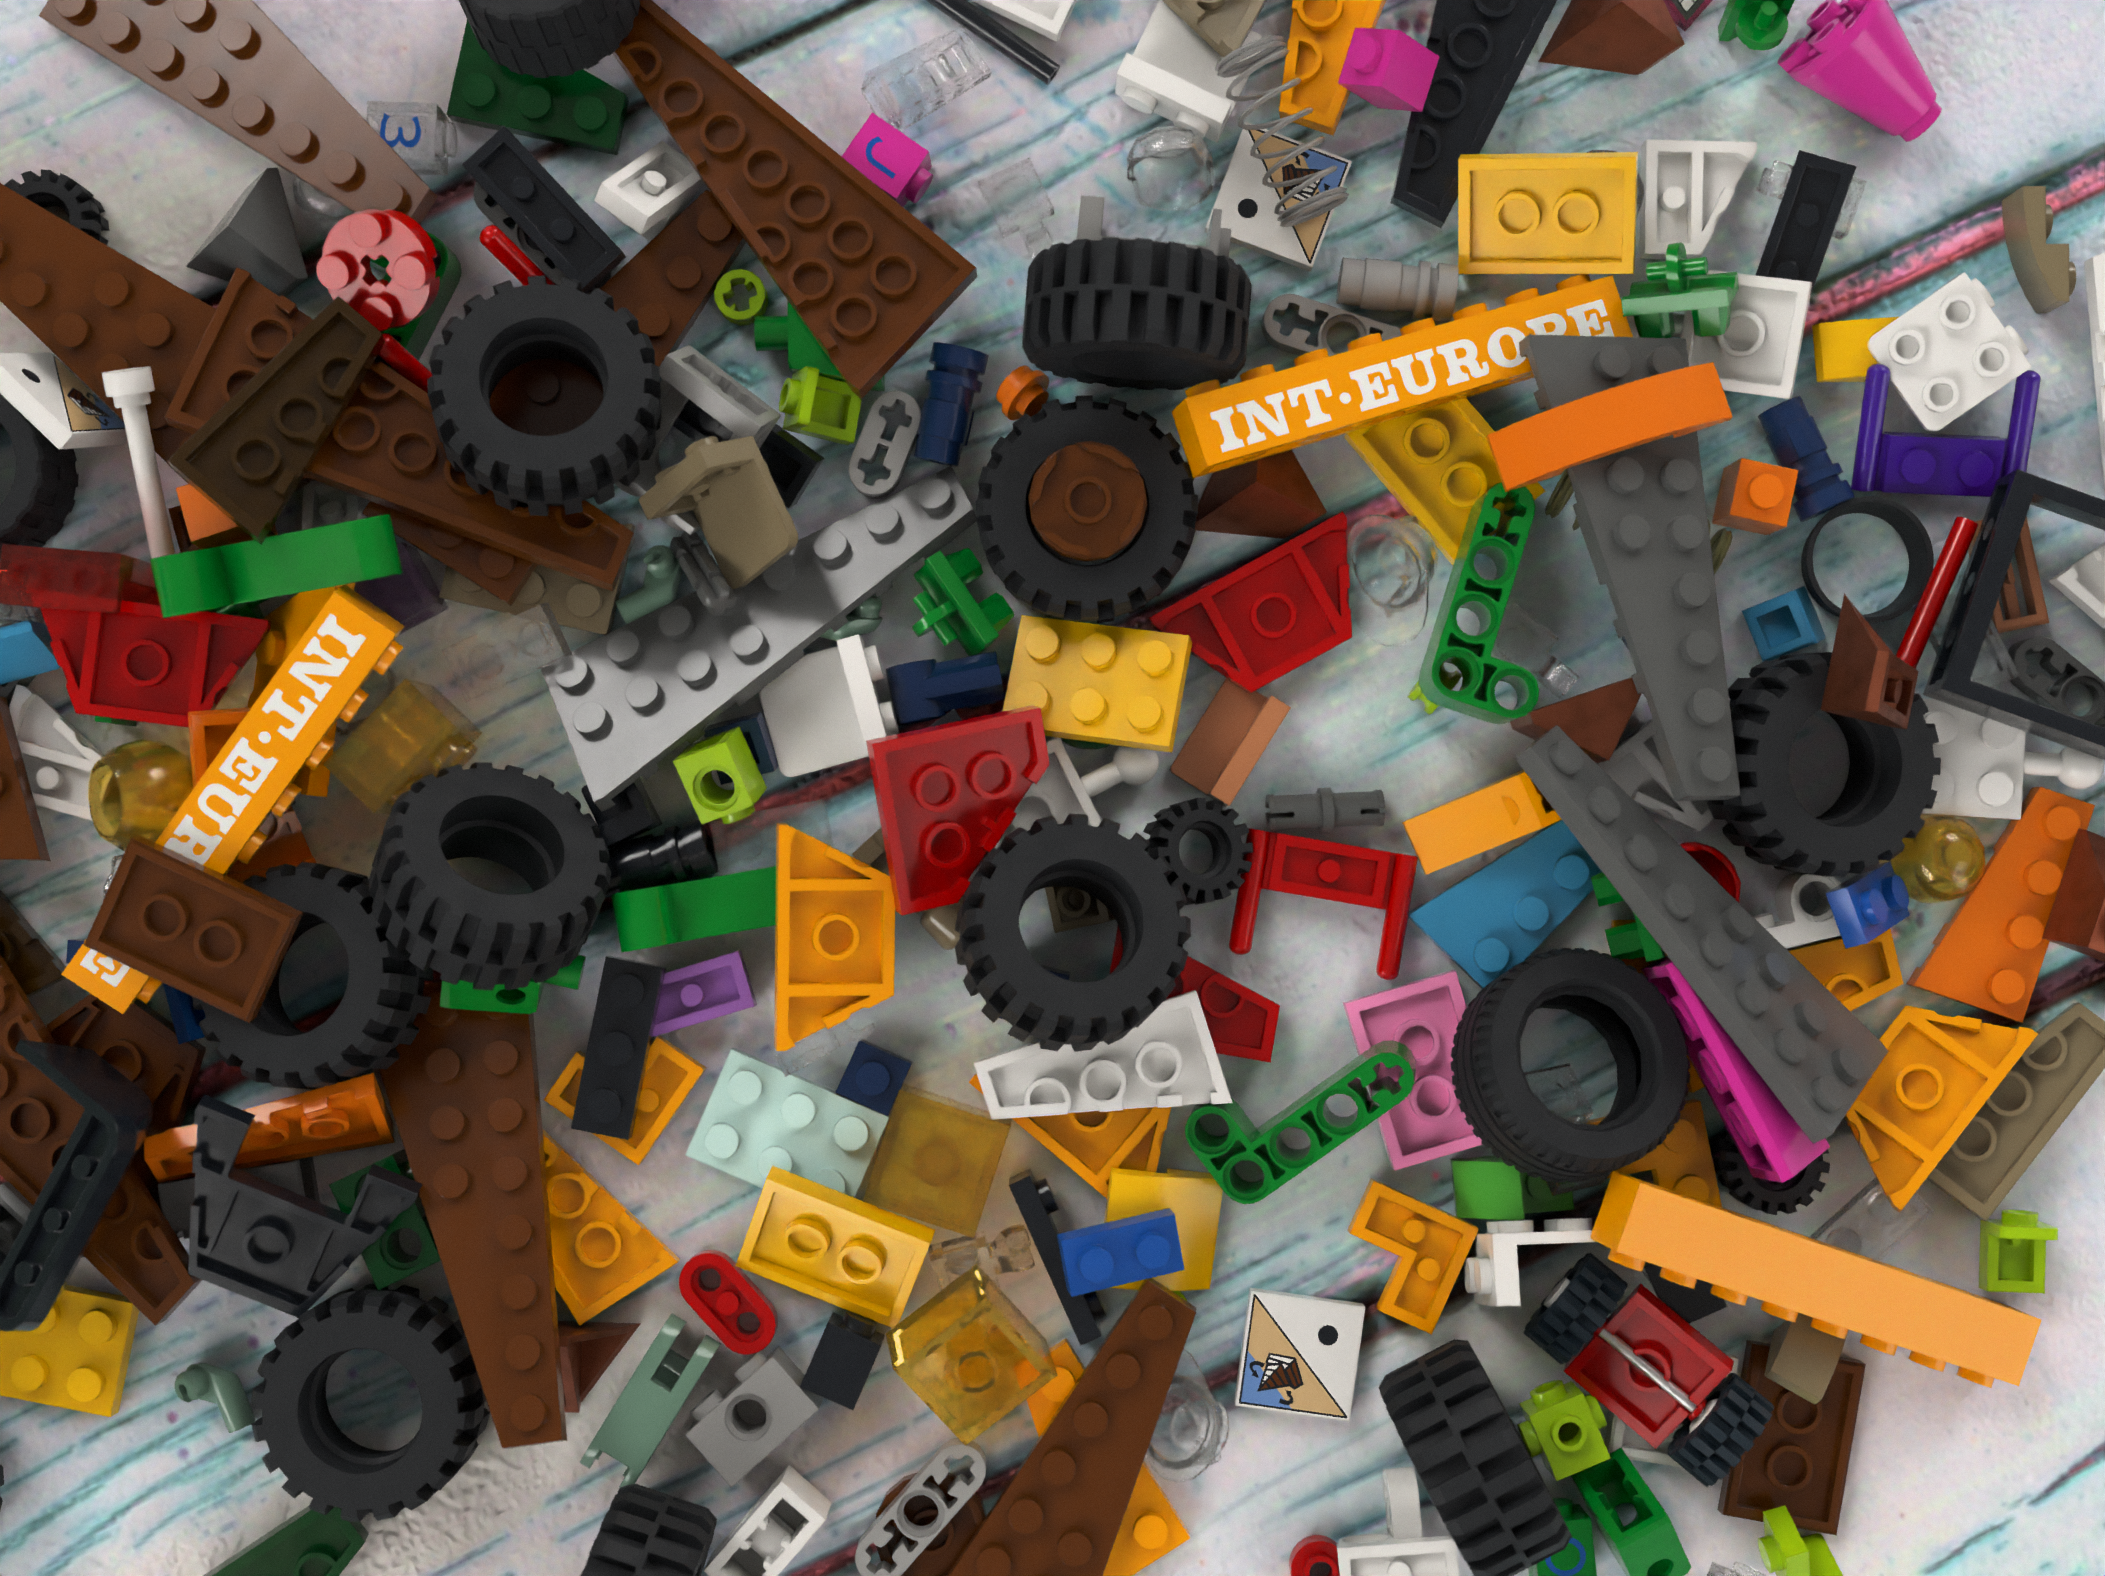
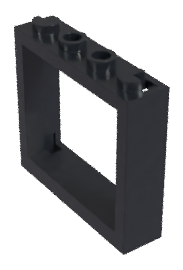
M2017 469L1996 480L1923 695L2105 760V728L1970 680L2030 504L2105 531V500Z

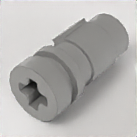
M1343 257L1339 271L1336 303L1358 306L1359 309L1393 313L1395 311L1411 312L1412 319L1422 320L1424 314H1428L1429 318H1433L1434 321L1447 323L1451 321L1454 312L1459 267L1453 264L1438 263L1436 268H1431V263L1428 261H1419L1418 266L1403 265L1402 262L1372 258L1361 260Z

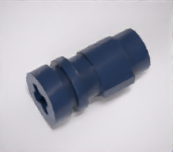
M941 342L933 343L929 363L934 364L933 370H927L925 381L929 382L930 386L922 407L917 431L918 440L914 453L915 458L958 467L962 447L968 444L975 411L971 409L974 393H981L983 384L978 381V375H985L989 355L958 345Z
M1801 396L1784 401L1758 416L1767 435L1766 441L1778 466L1799 470L1793 494L1797 502L1793 506L1801 522L1822 515L1835 506L1855 498L1848 481L1840 480L1838 475L1843 473V470L1839 463H1832L1826 451L1828 449L1813 416L1809 415Z

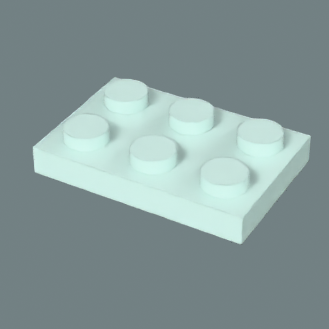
M732 1048L685 1156L762 1189L772 1166H775L855 1198L891 1115L886 1116L844 1097L834 1090L741 1050Z

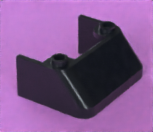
M20 1039L15 1050L85 1108L8 1255L6 1256L0 1250V1330L27 1332L36 1329L42 1324L69 1282L151 1128L153 1108L145 1092L92 1049Z

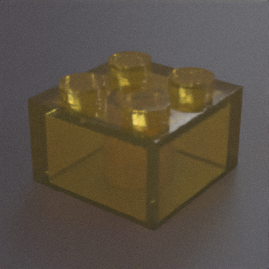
M405 678L323 765L374 814H390L399 796L409 791L414 782L429 774L437 777L438 771L443 768L458 764L463 767L476 753L477 747L473 743L483 732L437 688Z
M903 1083L899 1089L863 1201L974 1238L1012 1119L992 1120L989 1111Z
M977 1263L886 1333L893 1370L965 1446L1058 1375L1046 1339Z

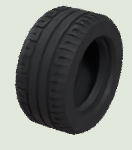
M1562 948L1536 954L1512 967L1486 985L1477 994V997L1468 1004V1008L1464 1010L1462 1020L1456 1028L1457 1033L1454 1034L1453 1043L1455 1046L1451 1051L1453 1061L1450 1062L1451 1071L1454 1072L1452 1084L1456 1087L1454 1093L1461 1102L1459 1104L1460 1110L1465 1113L1466 1118L1464 1119L1468 1125L1472 1124L1474 1128L1472 1131L1475 1136L1482 1139L1481 1143L1486 1148L1492 1149V1154L1495 1157H1501L1503 1163L1508 1166L1514 1165L1515 1170L1522 1174L1526 1172L1530 1177H1541L1542 1180L1549 1182L1552 1180L1555 1182H1579L1620 1169L1640 1160L1647 1153L1655 1150L1657 1145L1662 1144L1666 1139V1135L1670 1134L1674 1129V1124L1678 1122L1681 1116L1680 1111L1683 1110L1686 1104L1685 1098L1688 1097L1689 1090L1687 1084L1690 1082V1073L1688 1072L1690 1060L1687 1058L1689 1054L1688 1046L1685 1044L1686 1038L1684 1032L1680 1029L1679 1019L1676 1018L1675 1011L1671 1005L1669 1006L1666 1002L1667 999L1663 993L1661 994L1658 991V987L1650 983L1642 972L1638 973L1637 969L1631 965L1626 966L1624 961L1619 958L1613 959L1609 954H1599L1598 951L1591 949L1586 951L1584 948H1575L1574 950ZM1536 1009L1567 1010L1589 1021L1606 1039L1617 1064L1618 1090L1610 1113L1598 1125L1570 1122L1550 1112L1532 1093L1521 1068L1520 1039L1529 1016Z

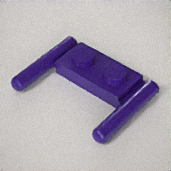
M1873 364L1867 369L1851 483L1852 490L1991 497L1996 480L2017 469L2027 472L2041 377L2037 372L2027 370L2016 378L2007 438H2000L1996 436L1904 432L1882 433L1891 372L1883 364Z

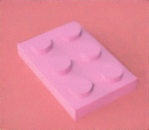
M1451 970L1343 1002L1358 1056L1377 1043L1394 1040L1409 1048L1416 1060L1415 1081L1411 1093L1399 1104L1377 1118L1391 1167L1396 1171L1483 1145L1481 1143L1482 1139L1476 1137L1472 1130L1474 1128L1472 1124L1468 1125L1464 1119L1466 1115L1460 1110L1459 1104L1461 1102L1460 1099L1456 1098L1454 1093L1456 1087L1452 1084L1454 1072L1451 1071L1450 1062L1453 1061L1451 1051L1455 1046L1453 1039L1454 1034L1457 1033L1458 1023L1462 1020L1464 1010L1467 1009L1456 971ZM1381 1062L1377 1078L1368 1085L1370 1096L1373 1085L1382 1078L1390 1076L1395 1082L1398 1081L1400 1066L1396 1065L1388 1068Z

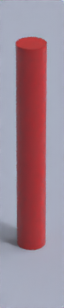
M1956 517L1895 655L1914 669H1916L1979 526L1968 518Z

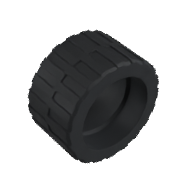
M459 0L478 43L483 50L488 52L489 57L498 65L508 67L511 72L520 75H533L534 78L572 75L581 69H589L598 64V61L605 56H610L619 48L620 42L628 37L634 27L633 21L638 16L640 7L639 0Z
M0 394V423L11 438L16 456L14 481L7 497L0 504V560L13 561L23 558V555L31 551L36 552L46 545V541L49 538L57 535L64 526L65 518L69 512L71 513L76 501L74 500L76 487H78L79 474L76 473L75 462L77 458L74 448L58 449Z

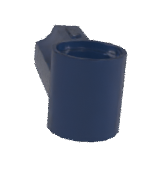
M996 651L938 663L936 659L921 660L885 669L898 726L939 719L953 709L975 708L1005 700Z

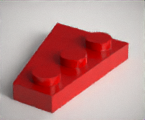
M1118 924L1109 975L1116 969L1123 954L1122 936ZM1188 956L1184 970L1174 980L1176 986L1166 999L1196 990L1216 1053L1271 1063L1280 1005Z

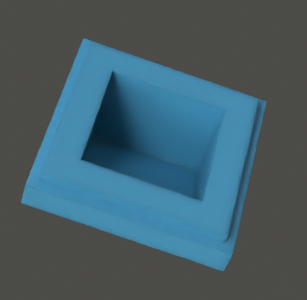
M1804 586L1742 611L1763 662L1774 660L1782 655L1806 648L1824 640L1826 637Z

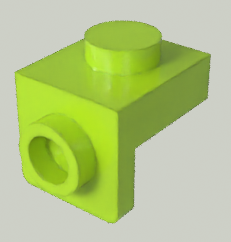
M806 366L793 373L792 379L787 378L783 384L779 398V411L785 413L782 429L843 445H850L855 440L862 399L851 390L846 382L819 376V369Z
M2001 1210V1219L1980 1220L1979 1288L1988 1292L2045 1294L2046 1240H2058V1228L2038 1221L2039 1213L2026 1210Z
M1785 1505L1763 1511L1765 1536L1758 1538V1547L1763 1563L1769 1573L1775 1572L1776 1576H1843L1821 1534L1815 1533L1801 1537Z

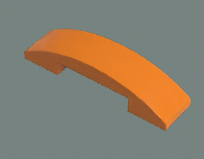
M1714 362L1646 377L1571 401L1488 434L1486 438L1505 492L1561 475L1567 468L1673 435L1674 438L1729 421L1733 416Z

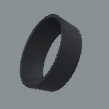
M1874 496L1847 500L1831 509L1817 523L1806 539L1801 557L1804 583L1818 605L1832 615L1840 617L1841 609L1827 598L1815 577L1813 568L1815 541L1822 527L1839 516L1851 513L1876 516L1890 524L1901 536L1908 552L1909 571L1902 591L1892 603L1877 612L1862 616L1868 623L1894 619L1910 610L1920 600L1934 565V554L1930 537L1921 521L1909 509L1895 501Z

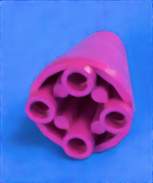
M1836 0L1824 1L1806 21V24L1811 28L1809 33L1804 38H1800L1792 43L1778 59L1777 63L1797 82L1892 136L1900 135L1906 142L1912 141L1923 134L1936 121L1942 111V108L1935 101L1937 94L1887 0H1842L1840 3Z

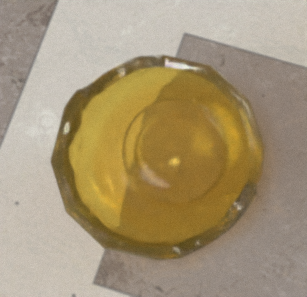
M1938 815L1923 819L1925 824L1915 839L1903 838L1901 841L1905 845L1904 850L1890 861L1895 875L1900 876L1904 881L1909 897L1921 903H1940L1964 897L1973 891L1985 873V850L1974 827L1963 819H1956L1950 815Z

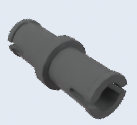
M1317 788L1316 794L1266 795L1265 807L1270 810L1269 813H1265L1268 831L1318 828L1319 833H1332L1334 827L1383 826L1385 822V813H1380L1379 809L1385 808L1382 790L1332 793L1331 788Z

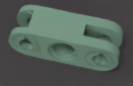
M671 1313L580 1461L582 1465L590 1469L595 1460L599 1459L602 1452H605L626 1465L627 1469L623 1474L625 1478L619 1487L636 1483L721 1344L706 1334L690 1360L673 1351L671 1348L687 1323Z

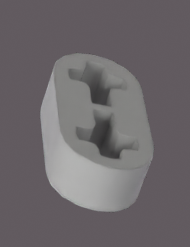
M896 390L885 392L875 400L850 458L848 468L850 480L857 491L866 497L882 498L895 491L917 441L921 410L915 399L905 392ZM898 404L904 405L906 417L912 421L909 427L899 425L892 441L885 440L884 437L888 430V424L881 417V414L884 410L893 412ZM880 448L888 450L883 466L890 473L887 480L878 478L873 486L867 485V477L860 470V466L863 462L873 464Z

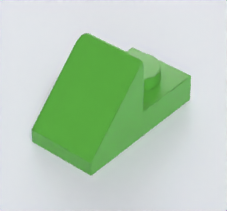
M1494 1155L1450 1159L1455 1213L1458 1218L1520 1221L1524 1220V1214L1574 1209L1572 1182H1555L1554 1180L1549 1182L1542 1180L1541 1177H1530L1526 1172L1522 1174L1515 1170L1514 1165H1506L1501 1157L1497 1158Z

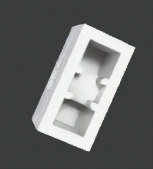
M788 1465L713 1551L704 1572L709 1576H778L826 1521L832 1502Z

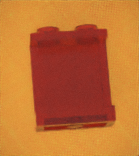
M2 544L0 604L111 614L120 612L121 601L160 605L149 562L121 553Z

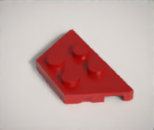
M1344 512L1338 513L1149 617L1148 620L1151 626L1158 632L1189 635L1192 641L1190 654L1249 694L1352 638V621L1348 590L1350 588L1349 564H1347V518Z
M34 589L33 593L35 605L41 610L52 639L50 645L55 659L65 674L67 680L66 688L77 714L189 728L188 712L215 710L271 628V621L265 619L205 611L163 618L160 605Z

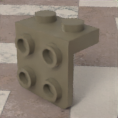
M716 436L703 438L685 449L686 457L679 464L659 472L655 476L657 483L638 500L647 520L693 511L721 573L727 580V584L732 589L745 587L797 545L798 533L753 436L719 442Z

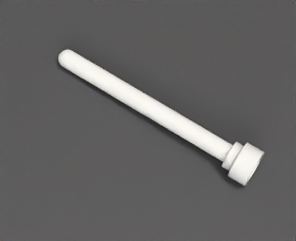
M135 367L103 372L102 378L106 397H113L115 408H121L151 558L175 554L146 404L151 403L149 392L155 391L151 367Z

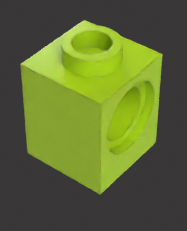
M740 726L688 745L673 761L701 824L719 818L722 819L723 824H731L751 815L755 811V803L767 789ZM719 770L728 774L733 780L734 790H726L719 787L713 780L712 771Z

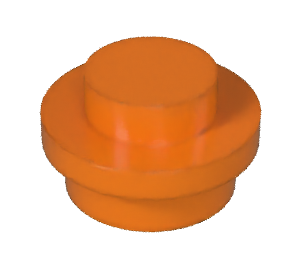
M1027 365L1020 366L1012 371L1001 383L996 394L997 401L1002 404V413L1010 420H1017L1026 413L1030 417L1037 414L1042 409V405L1048 400L1049 393L1046 390L1049 385V378L1041 370L1033 371Z

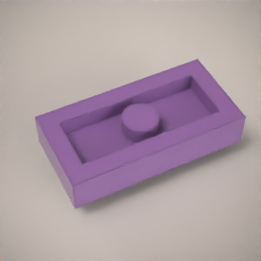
M736 951L666 972L652 1037L756 1006V998L742 951Z

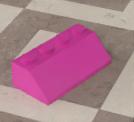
M1668 956L1641 969L1648 978V981L1658 987V991L1661 994L1663 993L1667 999L1666 1002L1675 1011L1674 1014L1681 1024L1680 1029L1684 1032L1686 1038L1685 1044L1688 1046V1057L1752 1177L1783 1183L1794 1177L1830 1148L1826 1138L1814 1144L1810 1141Z

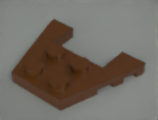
M89 994L46 1025L56 1044L92 1049L147 1094L152 1103L153 1120L146 1137L163 1133L174 1127H182L207 1048L196 1040L179 1044L174 1024L139 999L124 1014H121L94 995ZM143 1142L132 1165L155 1200L156 1195L159 1194L158 1184L161 1183H158L144 1160Z

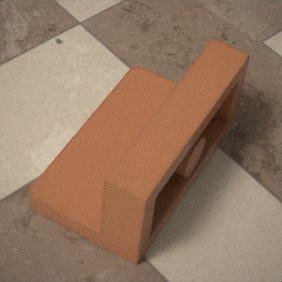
M1226 678L1170 767L1171 773L1210 798L1223 802V806H1230L1291 707L1272 695L1267 698L1257 691L1249 694Z

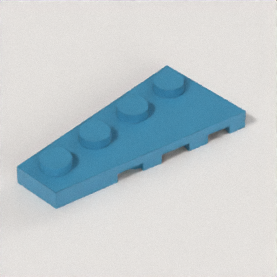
M1560 820L1545 827L1541 832L1522 844L1511 848L1470 876H1466L1448 887L1446 891L1425 904H1421L1411 910L1408 918L1483 989L1500 975L1525 961L1594 889L1591 877L1602 871L1563 820Z

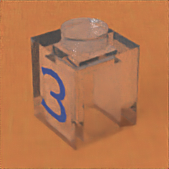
M367 101L366 121L417 175H448V157L454 158L457 153V130L455 123L450 122V119L437 103Z

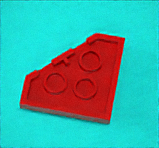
M1031 705L866 741L896 912L903 916L959 902L971 883L968 881L987 851L990 853L995 848L1017 815L1014 810L1032 783L1037 784L1050 765L1040 707Z

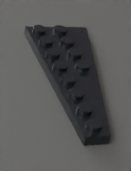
M1436 0L1426 48L1438 55L1439 60L1422 112L1411 111L1390 203L1439 228L1443 226L1458 197V159L1460 155L1480 154L1557 0Z

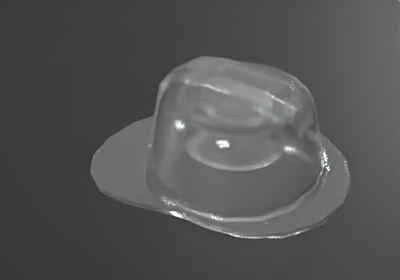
M1368 515L1356 522L1348 535L1347 551L1350 588L1348 590L1351 613L1359 628L1372 641L1386 647L1403 646L1416 639L1425 626L1428 612L1429 583L1438 567L1437 548L1428 532L1418 525L1416 516L1405 515L1399 519H1394L1386 515Z
M1183 1349L1146 1453L1151 1468L1163 1479L1178 1483L1195 1479L1209 1465H1213L1221 1460L1220 1453L1227 1443L1230 1430L1228 1413L1222 1401L1209 1391L1202 1370L1192 1354Z

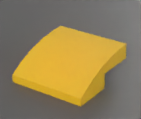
M1111 1167L1104 1223L1170 1208L1175 1214L1185 1270L1152 1278L1171 1291L1210 1289L1223 1193L1222 1188L1213 1176L1206 1172L1166 1168V1173ZM1144 1280L1111 1288L1138 1290Z

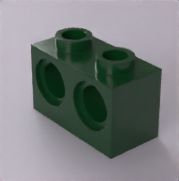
M405 1149L373 1163L415 1181ZM372 1164L329 1184L342 1212L350 1214ZM419 1193L415 1202L406 1211L403 1210L389 1224L387 1230L374 1244H370L361 1253L378 1290L441 1261ZM402 1228H409L419 1235L422 1242L419 1256L409 1255L401 1248L399 1234Z

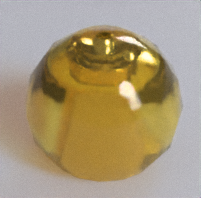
M140 739L111 748L95 763L91 769L88 782L90 814L94 827L100 837L124 852L130 839L137 835L156 842L193 790L191 759L161 741Z

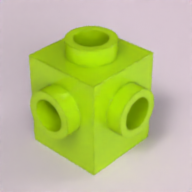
M1553 1380L1541 1384L1530 1391V1399L1519 1403L1526 1420L1517 1424L1522 1440L1532 1458L1541 1455L1545 1467L1556 1481L1611 1458L1599 1429L1607 1426V1422L1597 1399L1591 1394L1584 1396L1583 1392L1572 1381L1563 1384L1562 1380Z

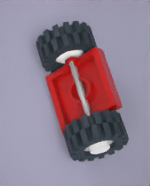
M1591 1252L1587 1253L1576 1262L1573 1269L1570 1268L1565 1273L1564 1278L1560 1282L1558 1281L1552 1288L1553 1290L1549 1296L1544 1298L1540 1308L1533 1313L1530 1318L1531 1320L1526 1324L1524 1334L1559 1364L1566 1363L1564 1372L1655 1449L1680 1424H1683L1673 1435L1672 1438L1674 1440L1668 1445L1667 1455L1704 1486L1708 1487L1709 1485L1716 1484L1719 1478L1723 1479L1728 1474L1731 1466L1735 1467L1741 1461V1456L1744 1452H1749L1753 1447L1754 1439L1761 1436L1765 1429L1764 1425L1770 1421L1774 1406L1736 1373H1730L1734 1363L1730 1357L1641 1283L1615 1310L1618 1305L1617 1302L1624 1296L1628 1284Z

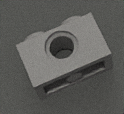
M779 1346L767 1357L761 1351L753 1354L733 1373L739 1380L738 1383L723 1396L717 1389H714L690 1412L696 1420L692 1423L685 1436L731 1488L819 1410L824 1397L800 1387L805 1375ZM745 1399L758 1401L766 1411V1420L758 1424L745 1422L738 1414L737 1403Z

